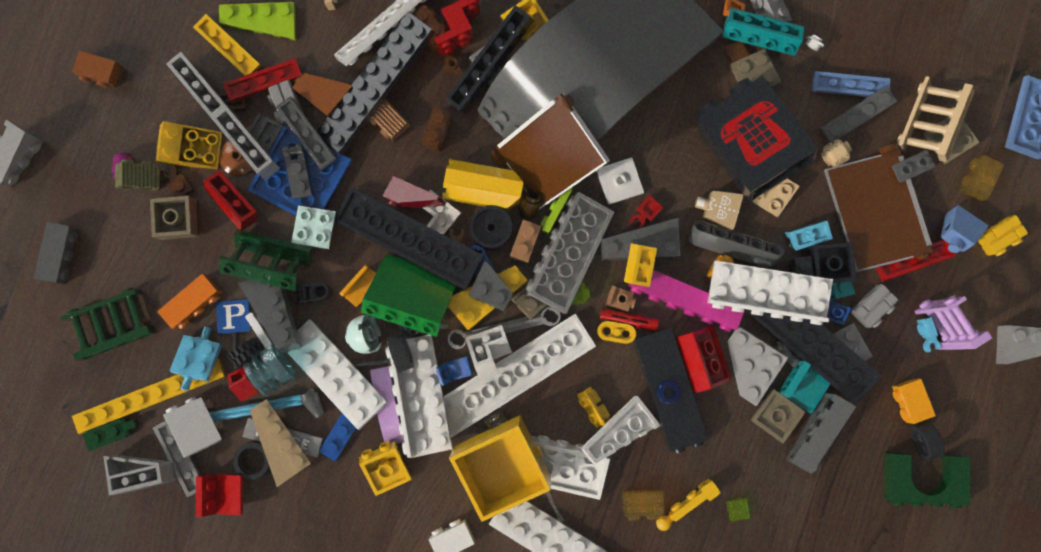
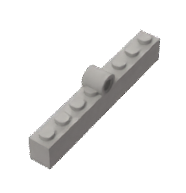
M182 52L166 63L259 176L266 180L280 169L245 127L242 120Z

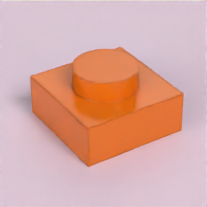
M726 0L723 15L728 16L730 8L744 11L745 4L737 0Z

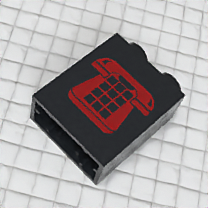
M763 75L753 82L749 78L739 81L730 90L732 96L720 104L716 99H713L704 104L697 113L700 116L697 118L698 134L748 203L814 162L818 147Z

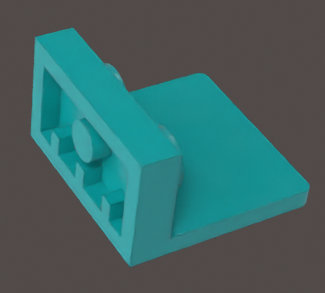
M799 361L790 372L779 393L811 414L830 383L811 369V364L806 361Z

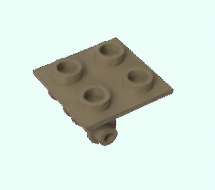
M948 116L937 125H949L951 119ZM963 121L947 162H943L944 164L980 143L965 121ZM928 130L923 133L929 142L939 143L944 138L942 133Z

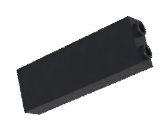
M672 328L634 339L633 343L668 450L670 452L674 451V454L685 451V447L692 445L695 448L704 445L703 442L708 440Z

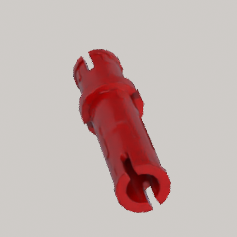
M603 307L600 314L601 320L635 326L636 329L641 327L657 331L659 319L644 317L639 313L635 315ZM611 315H615V316H619V317H624V318H627V319H622V318H618V317H613V316H611ZM631 319L638 320V321H643V322H647V324H646V323H642V322L632 321Z

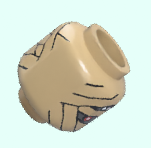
M835 139L823 147L821 156L828 166L838 167L850 159L852 148L847 141L843 142L840 139Z

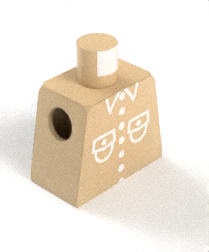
M712 191L708 199L698 196L694 207L704 210L703 220L734 230L743 195Z

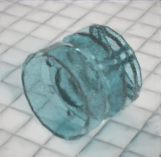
M273 344L260 352L262 360L254 356L251 358L252 362L247 361L243 364L250 382L266 397L272 394V390L276 391L279 389L277 381L285 385L296 377L290 362Z

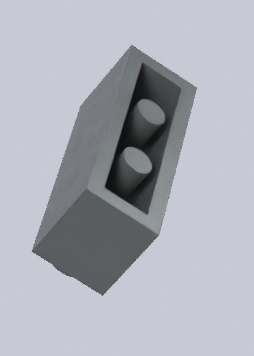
M46 222L34 279L61 284L66 283L70 274L69 265L74 257V243L78 239L77 228Z

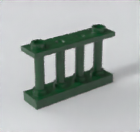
M237 229L234 233L236 249L230 258L219 257L220 273L296 291L297 274L295 273L300 264L309 266L312 247ZM244 250L254 253L250 262L239 260ZM262 255L273 257L268 267L257 265ZM281 260L292 262L287 272L276 269Z
M128 288L123 290L122 294L80 310L79 308L69 310L67 315L60 317L61 321H72L79 340L80 351L73 353L75 361H84L156 334L154 326L143 324L134 298L142 295V291ZM126 300L136 326L134 327L135 330L131 332L125 331L116 305ZM109 307L117 331L116 337L112 339L107 338L98 313L99 310ZM89 314L99 338L98 344L94 346L88 344L80 320L81 317Z

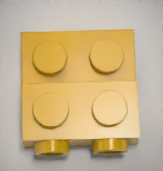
M385 441L379 445L378 449L374 451L367 449L359 457V465L375 496L411 480V475L395 441L392 443Z

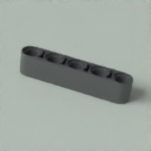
M701 220L695 221L688 236L689 242L695 246L768 269H775L784 254V249L777 244Z

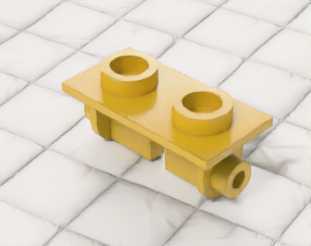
M590 386L577 394L580 405L585 408L590 422L596 428L605 425L610 420L609 416L611 415L604 404L598 407L596 405L601 399L595 389H592Z

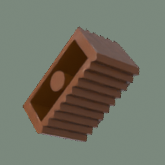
M434 107L433 111H431V118L427 122L425 136H422L423 139L421 141L424 148L440 152L452 120L451 112Z

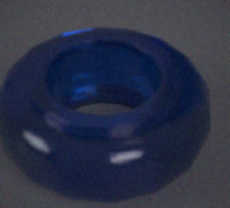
M663 381L657 387V397L664 404H674L681 396V389L674 381ZM667 386L674 389V395L671 398H666L663 394Z

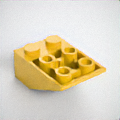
M163 121L159 129L155 162L217 170L222 132Z

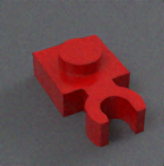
M649 195L636 209L640 214L634 215L630 219V223L638 219L640 225L637 229H640L644 226L645 219L651 222L664 207Z

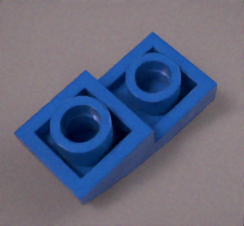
M830 299L827 318H829V321L843 327L851 308Z

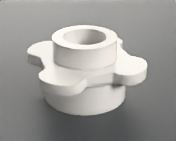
M818 36L806 37L805 45L813 50L818 51L820 47L824 46L821 43L822 39Z

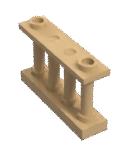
M926 76L924 82L920 83L918 87L919 95L905 130L898 137L897 144L903 153H905L908 145L934 150L938 154L939 161L947 162L974 96V87L966 83L963 90L959 91L932 87L930 77ZM928 94L953 98L958 101L956 107L952 109L925 104ZM921 111L949 116L951 119L949 125L946 124L945 126L918 121ZM918 128L942 133L944 138L942 142L934 143L911 138L914 129Z

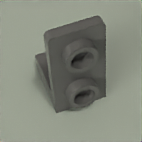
M927 150L892 166L900 183L935 168Z

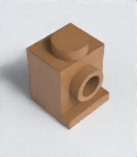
M611 286L605 305L628 312L629 308L633 309L636 298L633 297V292ZM619 296L625 297L624 303L619 301Z

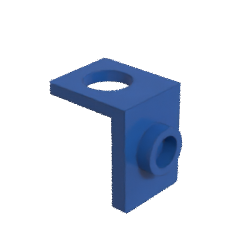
M467 356L445 362L436 367L441 386L446 385L450 381L473 375ZM442 370L445 374V379L442 376Z

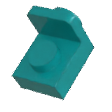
M851 281L832 283L830 299L834 300L855 294Z

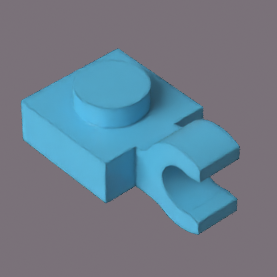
M932 317L917 320L918 332L926 339L923 344L924 351L931 352V343L935 349H941V344L936 338L938 333Z

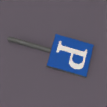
M244 299L216 302L217 334L232 333L233 349L237 348L236 333L250 332V324L245 318L250 313L249 301Z

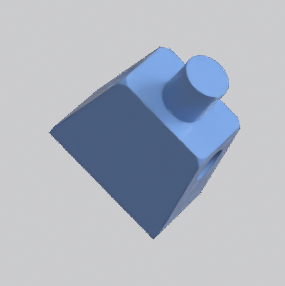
M957 205L945 215L941 238L949 243L948 250L950 252H964L976 244L989 225Z

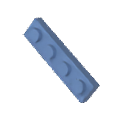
M815 71L813 73L812 92L868 97L884 86H888L890 89V78Z

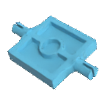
M204 327L201 337L183 335L170 368L171 373L184 377L180 388L182 390L189 391L192 380L207 382L210 380L222 345L208 340L212 331L209 327Z

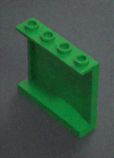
M386 254L363 297L361 313L437 337L440 324L450 300L456 292L457 286L411 261Z

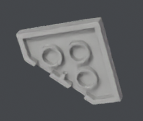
M738 326V329L733 332L728 340L737 386L741 397L758 406L789 357L741 326Z

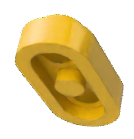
M605 321L597 328L598 336L605 341L628 344L633 342L636 337L634 327L628 324ZM605 327L610 329L608 335L603 332ZM625 330L629 332V336L627 338H624L622 336V333Z

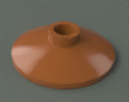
M228 141L222 147L219 161L227 173L234 176H243L253 170L231 141ZM235 153H239V157L237 159H234Z

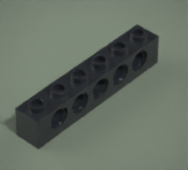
M515 5L446 97V100L459 111L466 113L535 20Z

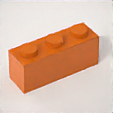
M202 273L157 312L171 329L182 330L190 324L189 320L194 316L198 317L201 315L208 304L215 303L220 298L219 295L222 291L209 275Z

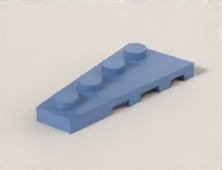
M1028 75L1023 77L1005 148L1035 159H1041V80Z

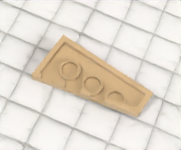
M267 399L250 410L272 475L278 487L311 463Z

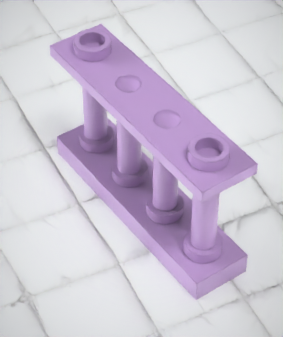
M954 295L948 299L934 301L928 299L920 303V308L915 310L916 314L927 313L929 317H932L934 325L941 335V340L939 341L941 349L939 350L976 349L992 339L988 331L979 332L975 330L960 308L959 304L967 300L965 296L956 297Z

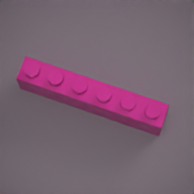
M654 270L650 287L630 283L627 285V287L631 288L630 291L635 294L641 295L644 293L649 295L648 299L658 303L661 300L667 303V307L674 310L680 308L684 310V314L690 317L697 315L702 318V322L710 325L716 323L720 325L719 329L726 332L737 330L744 312L732 311V307L724 306V310L712 308V304L707 303L709 293Z

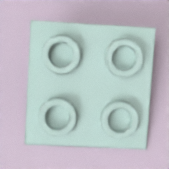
M298 206L292 243L318 247L319 249H329L336 211Z

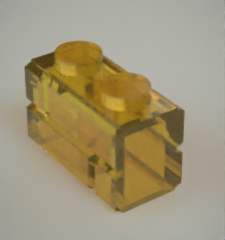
M986 155L974 158L969 165L971 169L969 175H966L961 182L963 186L961 192L978 201L989 199L1004 164Z
M661 490L622 491V513L624 517H628V520H639V517L647 516L648 520H658L659 516H664V497Z

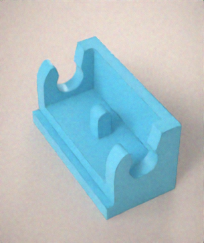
M819 221L784 232L786 238H789L791 241L789 247L795 250L833 239L828 221Z

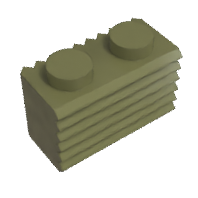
M121 160V162L115 165V188L152 191L160 188V166L154 165V162L143 161L141 164H136L133 160Z

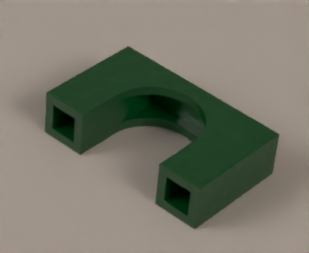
M885 452L884 499L890 501L891 505L904 506V503H911V506L923 507V503H928L931 507H943V504H950L952 508H962V505H970V457L943 455L940 484L931 492L921 493L916 489L912 481V455Z

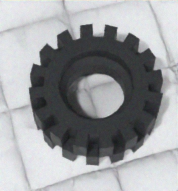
M257 336L240 344L227 357L234 367L239 369L253 362L266 349Z

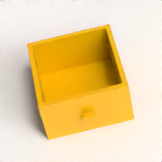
M521 415L453 446L449 459L481 522L551 490V475L541 457L543 452L539 444L535 445Z

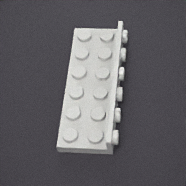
M714 261L707 303H711L712 308L724 310V306L732 307V311L743 313L744 309L752 310L751 314L763 316V313L766 312L771 313L773 318L783 319V315L791 316L790 320L803 322L804 318L810 319V324L822 325L823 322H829L827 313L833 279Z
M432 335L406 339L413 358L414 368L402 372L397 371L389 347H386L387 358H390L391 361L389 373L391 378H394L395 384L392 385V391L394 396H397L398 404L395 405L396 413L401 418L399 431L401 435H404L405 443H402L404 455L407 454L408 458H415L452 450L453 445L442 386L436 371L438 364Z
M543 435L538 437L531 436L535 445L539 444L543 452L541 457L551 475V489L600 500L610 456L594 464L580 449L583 446L582 444H576L575 446L568 444L565 440L553 441Z

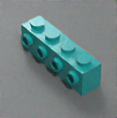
M730 8L724 23L722 37L795 56L803 41L804 27Z

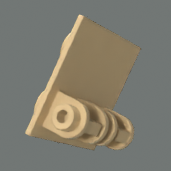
M787 178L752 202L778 217L799 188V185Z

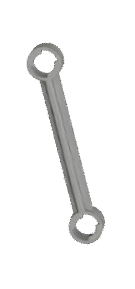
M547 307L532 320L528 317H523L466 332L453 330L448 335V343L454 349H461L467 344L466 339L464 344L459 347V345H455L451 341L454 333L461 334L463 338H467L502 325L505 334L543 324L554 326L560 321L561 315L553 307ZM548 310L554 311L558 316L556 322H548L544 318L545 312Z

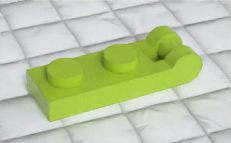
M572 187L561 194L558 200L554 199L549 208L552 210L549 217L545 215L540 225L543 227V233L549 235L571 194Z

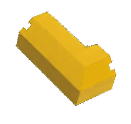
M449 159L443 188H446V192H443L442 197L445 200L484 207L498 206L509 212L521 203L523 181L513 170Z

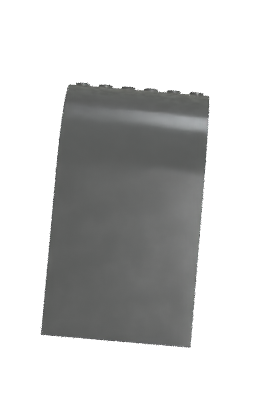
M576 0L544 24L513 55L491 84L477 111L493 126L496 132L506 139L553 99L564 93L574 99V109L598 142L630 110L708 45L711 46L724 31L694 0Z

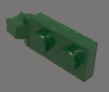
M125 418L84 432L82 435L89 452L127 438L131 435L129 430L140 425L138 419L126 422Z

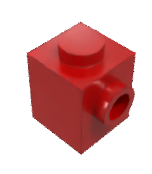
M245 366L227 375L229 388L241 402L259 393L256 379Z

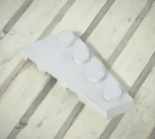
M634 396L580 449L592 463L596 464L615 453L619 448L629 445L631 441L646 435L647 432L661 425L640 398Z

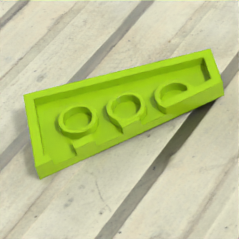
M294 2L219 5V23L222 26L242 30L247 29L256 33H266L296 41V5Z

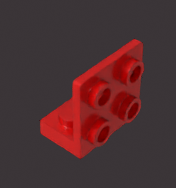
M230 474L197 476L196 517L214 514L243 515V476Z

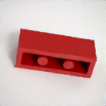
M220 170L204 180L205 191L238 229L245 230L257 221V211Z

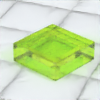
M746 498L726 501L731 522L750 519Z

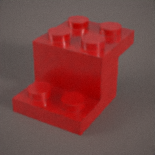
M459 0L441 9L443 21L448 31L434 38L440 56L450 55L455 49L467 47L474 41L472 27L468 20H473L480 14L479 0Z

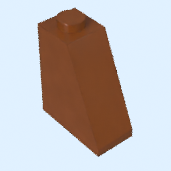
M304 73L296 78L292 88L297 94L329 118L331 112L338 106L344 95L352 87L346 83Z

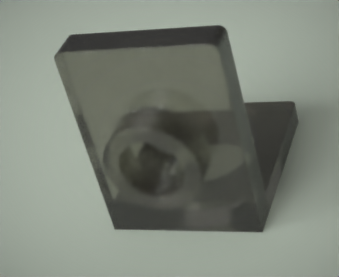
M501 407L484 417V422L489 429L508 421Z

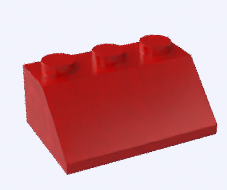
M714 325L675 338L693 393L710 390L731 381Z

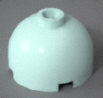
M365 314L353 319L349 323L345 339L355 352L368 354L380 349L381 342H378V336H381V331L376 319Z

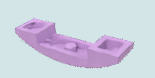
M389 366L370 370L372 386L388 402L377 413L384 442L390 441L392 443L395 441L396 444L405 442L404 435H401L399 431L400 419L396 413V400L392 391L393 381L389 373Z

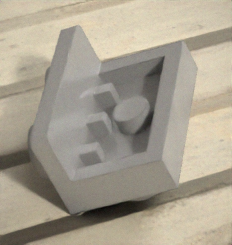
M750 0L757 15L788 23L792 21L789 10L786 8L783 0Z

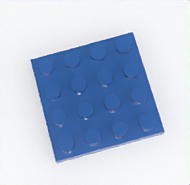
M285 124L268 153L280 169L266 180L256 174L247 190L295 216L297 215L298 206L325 210L352 160L330 148L337 160L321 170L303 146L313 196L293 200L282 147H295L296 144L301 142L291 128ZM298 154L291 155L292 160L298 159Z

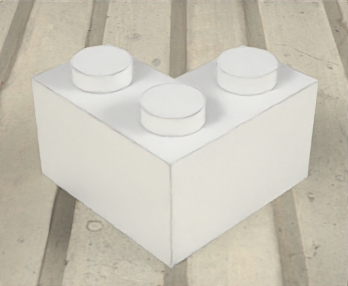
M502 325L465 338L479 379L483 380L499 374L494 359L512 353Z

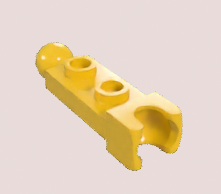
M708 478L698 485V491H691L687 494V499L682 503L679 501L672 505L671 511L668 512L669 515L658 517L656 521L657 528L661 531L669 530L673 521L677 522L706 499L711 501L721 494L714 482Z

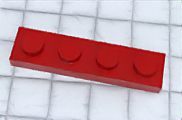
M294 58L225 82L223 86L230 103L264 92L269 87L286 80H290V82L295 81L302 74Z
M941 240L932 243L933 253L929 254L930 258L918 261V258L915 257L880 266L876 270L882 282L954 258L956 254L948 250V242Z

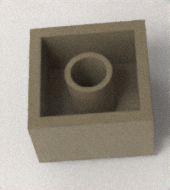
M190 196L150 199L151 232L153 238L167 240L198 237L196 199Z

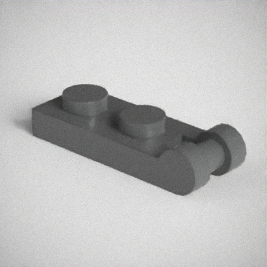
M302 143L296 144L295 147H282L292 199L296 200L313 196ZM298 154V159L292 160L291 155Z

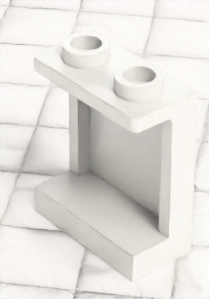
M192 397L185 401V405L179 408L177 405L167 409L166 414L163 415L184 459L221 441V437L201 397L198 399Z

